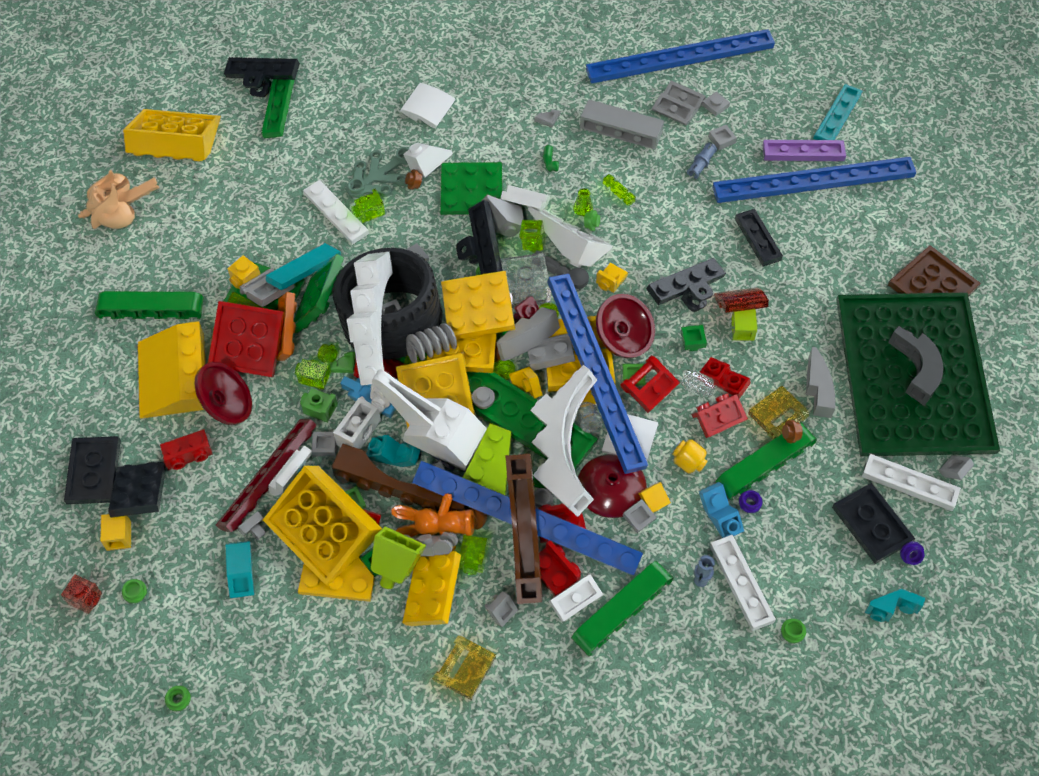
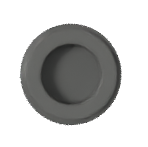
M574 268L569 271L568 274L572 279L575 289L587 286L589 274L586 270Z

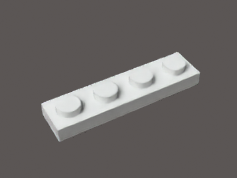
M320 180L303 190L304 195L352 245L369 234V230Z
M872 454L869 455L862 474L863 478L953 511L961 489L955 485Z
M733 535L711 542L710 548L751 630L755 631L773 624L776 619Z

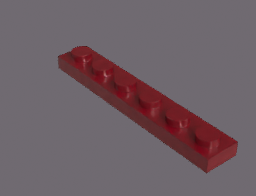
M299 419L217 522L216 526L220 530L233 532L243 523L242 519L256 507V501L269 490V484L296 450L299 451V447L303 442L312 436V430L316 427V424L311 419Z

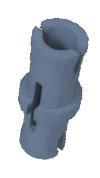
M711 143L705 144L702 151L694 157V162L687 170V175L692 176L695 173L693 178L697 179L702 170L708 167L710 159L717 151L714 144L711 146Z
M708 555L702 556L698 562L699 564L694 569V583L699 587H705L714 574L713 566L715 561Z

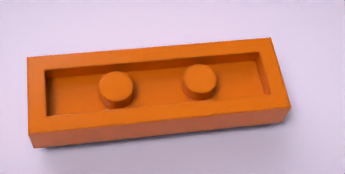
M286 292L278 299V311L285 312L277 361H285L294 352L292 336L296 328V324L293 322L297 308L295 293Z

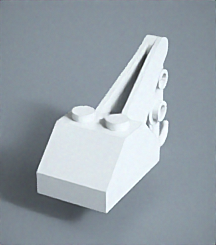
M378 370L372 379L371 403L379 409V413H382L391 403L408 422L409 427L404 434V442L466 471L487 430L468 408L448 398H424L382 370Z

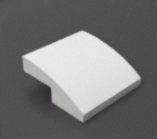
M419 83L400 112L412 120L417 121L420 119L436 129L454 103L455 98L433 86Z
M508 185L507 192L502 191L501 195L502 200L538 209H544L551 198L546 194Z
M627 414L646 461H648L658 422ZM607 432L602 452L617 455Z
M303 446L300 451L296 450L269 484V493L274 496L280 495L310 458L312 450L306 446Z

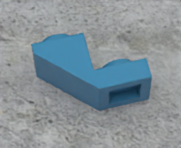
M718 482L698 491L704 510L722 538L744 532L739 511L729 505L723 484Z

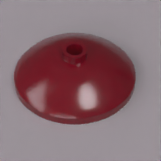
M616 294L607 298L600 305L596 315V330L601 342L611 353L621 358L630 359L641 356L649 350L655 337V323L651 312L641 300L628 294Z
M210 362L197 371L194 382L196 396L202 408L213 419L226 425H238L250 416L252 397L249 388L234 369L223 363Z
M612 454L601 455L585 464L578 476L583 488L594 499L587 508L591 512L606 518L624 517L623 513L641 500L639 492L647 488L642 470L624 474L618 456ZM610 477H614V478H616L617 480H616V481H610L609 478H610Z

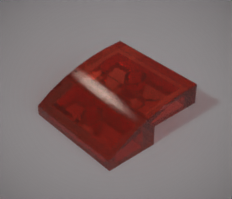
M758 287L714 293L719 308H723L725 313L767 308L769 305V299Z

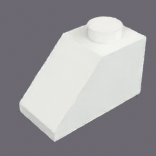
M417 142L411 145L409 150L403 155L410 170L415 169L422 174V177H427L453 153L451 150Z

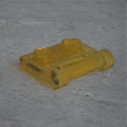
M780 386L749 409L748 415L773 440L782 434V428L786 421H804L809 417V412L783 386ZM790 409L795 412L779 426L775 427L772 424Z
M458 635L454 641L455 646L440 671H436L432 679L472 701L495 661L496 654ZM462 651H469L453 679L448 677Z

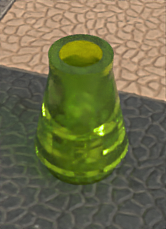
M586 188L578 191L573 205V211L579 216H585L586 212L593 210L590 191Z

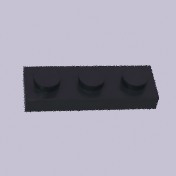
M755 208L736 214L735 221L762 267L782 261V253Z

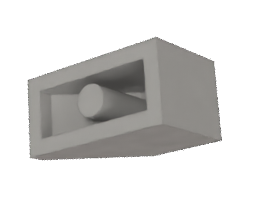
M490 195L483 199L490 204L496 233L514 237L525 227L521 206Z

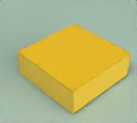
M657 482L639 492L641 499L653 513L671 503L661 482Z

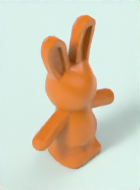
M447 493L442 498L438 512L431 508L416 510L408 506L396 505L392 508L391 513L396 518L414 521V524L404 525L395 530L410 537L418 534H430L432 536L438 532L440 535L443 532H451L453 534L472 536L475 531L474 510L449 511L452 495Z

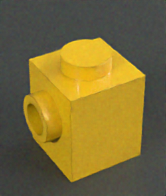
M244 255L227 268L230 275L229 281L235 288L239 289L241 285L260 275L259 267Z
M109 514L101 515L100 541L107 551L131 548V520L128 516L110 518Z

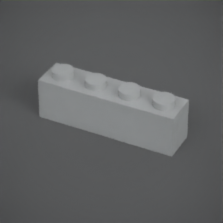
M589 99L580 119L581 129L651 149H656L664 126V120Z

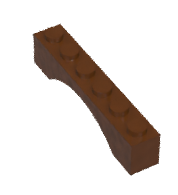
M342 444L331 467L333 475L338 481L342 483H348V481L356 483L360 489L366 491L369 489L376 490L381 496L391 498V496L400 498V501L406 505H413L415 503L421 505L422 509L431 508L439 511L443 498L442 495L416 484L399 481L388 476L371 462L364 450ZM452 500L449 511H462L468 509L469 506Z
M531 454L506 455L517 604L540 603L543 601Z

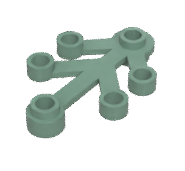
M398 148L396 158L379 168V162L382 160L381 151H372L370 153L369 176L363 180V172L367 169L366 163L362 160L356 161L354 163V178L346 186L348 195L355 198L361 197L365 193L380 194L382 197L391 195V186L387 184L381 186L371 185L374 182L396 183L398 186H405V180L402 182L398 181L401 178L405 179V174H386L401 164H408L406 159L402 157L409 148ZM384 189L389 190L388 192H382Z

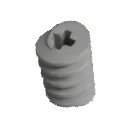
M446 323L440 324L439 327L434 326L431 329H424L423 332L418 331L415 335L409 334L406 338L407 353L413 363L417 362L416 355H418L420 360H425V352L431 358L433 357V350L437 355H440L441 347L445 352L449 351V344L453 349L457 347L455 334Z

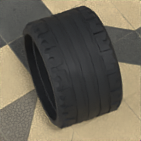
M380 248L365 252L348 262L336 276L333 284L334 287L332 288V296L345 338L354 349V343L350 342L347 319L354 314L350 290L358 286L354 263L367 254L389 252L393 274L388 279L384 294L404 292L417 296L406 307L396 312L381 315L383 360L398 359L408 356L406 338L409 334L415 335L418 331L423 332L424 329L440 326L442 323V308L433 270L423 257L402 248Z

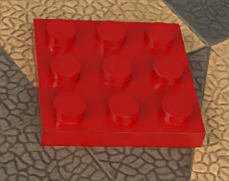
M218 301L208 363L219 362L237 372L274 378L285 312Z

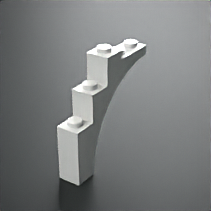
M389 252L367 254L354 263L358 286L350 290L354 314L347 319L350 342L354 343L361 385L372 384V379L377 371H384L381 345V314L385 287L389 277L393 274Z
M584 365L572 375L570 380L557 391L553 398L545 394L531 409V412L546 426L537 434L532 443L548 458L545 463L538 467L533 476L577 517L594 500L578 479L571 458L570 441L577 411L586 394L597 381L593 373Z

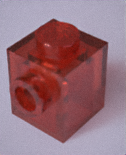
M74 574L61 596L68 605L90 614L92 609L98 604L103 593L95 583Z

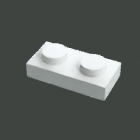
M588 574L549 600V603L561 622L601 597L603 593L591 574Z

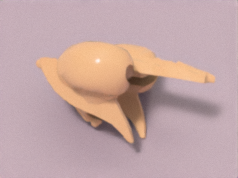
M110 170L106 176L88 189L87 209L81 211L78 217L85 218L92 215L91 225L93 229L100 225L112 229L127 227L135 218L134 209L129 204L144 195H149L150 192L160 187L156 185L157 182L154 177L138 187L135 186L130 189L129 180L123 174L113 173Z

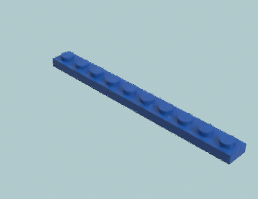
M769 29L590 63L586 64V72L592 84L774 48L775 41Z
M902 157L713 182L712 188L717 203L913 178L916 175V169L911 157Z
M569 274L549 277L547 283L581 367L583 365L586 366L597 379L591 388V392L624 474L644 470L647 468L648 463Z
M424 461L420 462L412 482L413 484L442 496L449 493L454 501L512 524L510 499L508 496ZM536 508L538 536L626 573L635 575L643 552Z

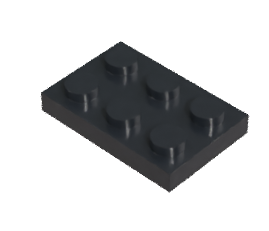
M119 436L72 438L64 495L66 505L110 503L119 460L121 443Z
M164 461L138 465L128 464L117 467L108 508L110 518L159 512L166 473Z
M872 483L839 500L832 506L833 510L874 564L898 552L905 544L915 540L912 533Z

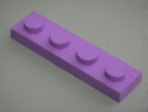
M763 140L762 145L764 161H845L846 158L844 140Z

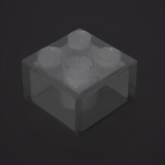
M544 253L501 259L502 269L506 271L512 308H515L528 296H532L537 304L551 302V290L547 283L549 276Z

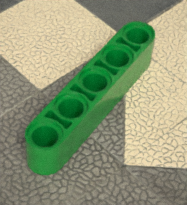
M103 291L98 294L95 315L100 319H103V317H111V319H124V317H133L132 319H146V317H154V319H167L168 317L189 319V317H197V319H200L204 297L197 292Z
M800 422L803 433L799 441L788 443L781 434L725 471L717 478L715 483L720 482L723 484L726 496L732 501L734 500L733 497L737 494L741 495L751 488L750 485L756 481L759 483L769 476L768 473L774 469L777 471L786 465L787 460L796 458L808 446L812 447L816 443L817 438Z
M657 561L652 562L573 633L571 639L588 657L591 656V652L596 647L600 648L606 643L614 631L618 632L628 623L626 620L632 615H637L645 607L644 604L648 600L652 601L662 592L661 589L666 584H671L674 577Z

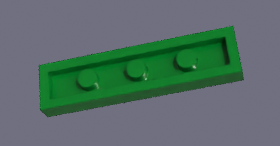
M273 79L261 132L264 139L283 137L294 80Z

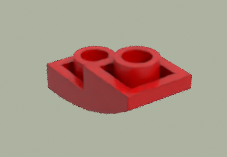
M712 357L709 358L699 372L700 376L731 395L737 394L739 399L751 384L749 377L731 371L730 364Z

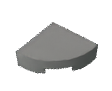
M561 111L541 112L534 118V121L553 128Z

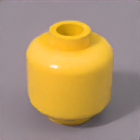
M692 439L686 442L682 440L672 453L674 463L688 474L693 473L695 470L700 472L708 462L705 459L706 450Z

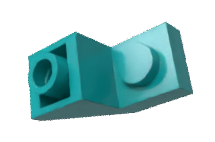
M389 435L372 437L366 455L375 462L408 467L416 465L420 449L408 443L400 444Z
M250 541L226 544L229 597L237 598L255 595Z
M899 589L871 600L865 613L870 614V618L877 622H889L894 615L896 606L903 613L918 614L924 605L925 597Z

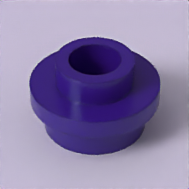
M745 491L739 497V506L744 512L756 513L762 507V498L756 491ZM751 499L755 504L749 505L746 503V500Z
M909 542L902 547L900 557L907 564L917 565L925 557L924 548L918 542Z

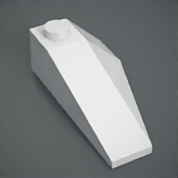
M530 206L528 208V211L562 255L570 259L569 263L581 268L582 265L592 266L612 248L611 244L601 238L579 231L581 228L563 222L562 218L544 209Z

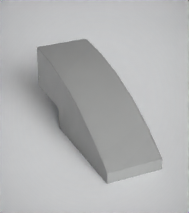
M541 307L530 319L521 318L515 324V330L508 331L496 342L500 359L506 361L517 357L541 344L540 342L543 339L552 336L560 328L556 310Z
M812 347L808 357L806 395L815 396L813 416L832 418L835 411L833 381L824 358L816 347Z

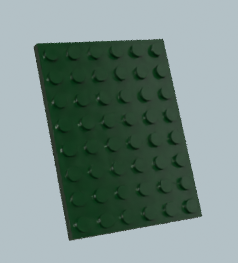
M968 292L851 294L837 296L836 302L860 457L869 456L870 454L875 456L998 454L1000 446ZM898 326L911 332L917 339L922 333L925 334L940 352L943 361L942 379L925 406L905 393L912 380L917 376L915 364L907 355L888 343Z

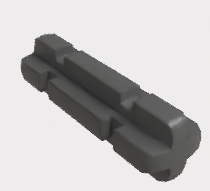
M540 251L533 253L532 262L537 265L540 263L542 268L552 274H557L558 276L569 273V268L564 265L561 267L559 262L547 255L545 257L544 253Z

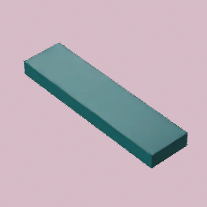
M844 84L813 139L835 140L863 91Z
M324 243L267 274L266 282L282 291L318 271L336 254L341 256V251Z

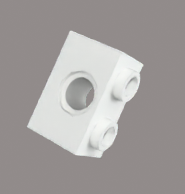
M358 398L333 432L336 445L341 447L342 444L361 449L381 421L379 409L373 404Z

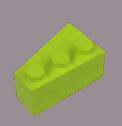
M490 423L463 478L506 495L507 470L505 456L510 455L511 431Z

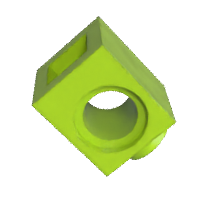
M739 307L733 309L731 325L734 326V329H732V340H755L757 333L756 308Z

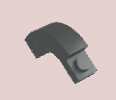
M898 326L888 343L907 355L915 364L917 376L912 380L905 393L925 406L942 379L943 361L940 352L925 334L922 333L917 339L911 332Z

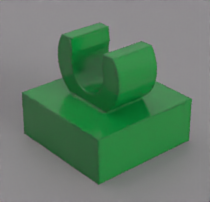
M703 325L681 327L680 332L684 350H689L690 352L706 348L707 340Z

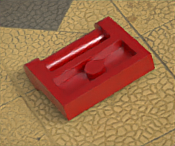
M652 355L646 359V363L629 379H625L620 384L621 388L630 394L647 413L680 383ZM651 370H655L657 374L639 390L635 385Z

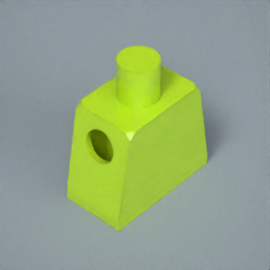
M388 527L380 530L374 537L371 570L382 576L380 586L385 589H393L395 582L402 584L412 573L426 545Z

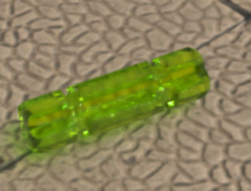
M611 174L605 176L603 184L607 188L610 187V190L618 198H623V202L626 205L630 206L636 201V196L631 192L628 193L629 190L618 180L615 181L616 178Z

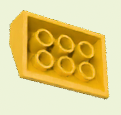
M143 109L123 129L125 152L133 153L135 156L153 155L156 158L167 156L177 160L189 158L193 161H203L211 152L221 116Z
M199 321L176 324L138 342L140 419L204 410L196 396L194 384L197 371L206 364L204 333Z
M304 466L263 518V521L325 585H329L371 545L375 535L382 530L319 466Z

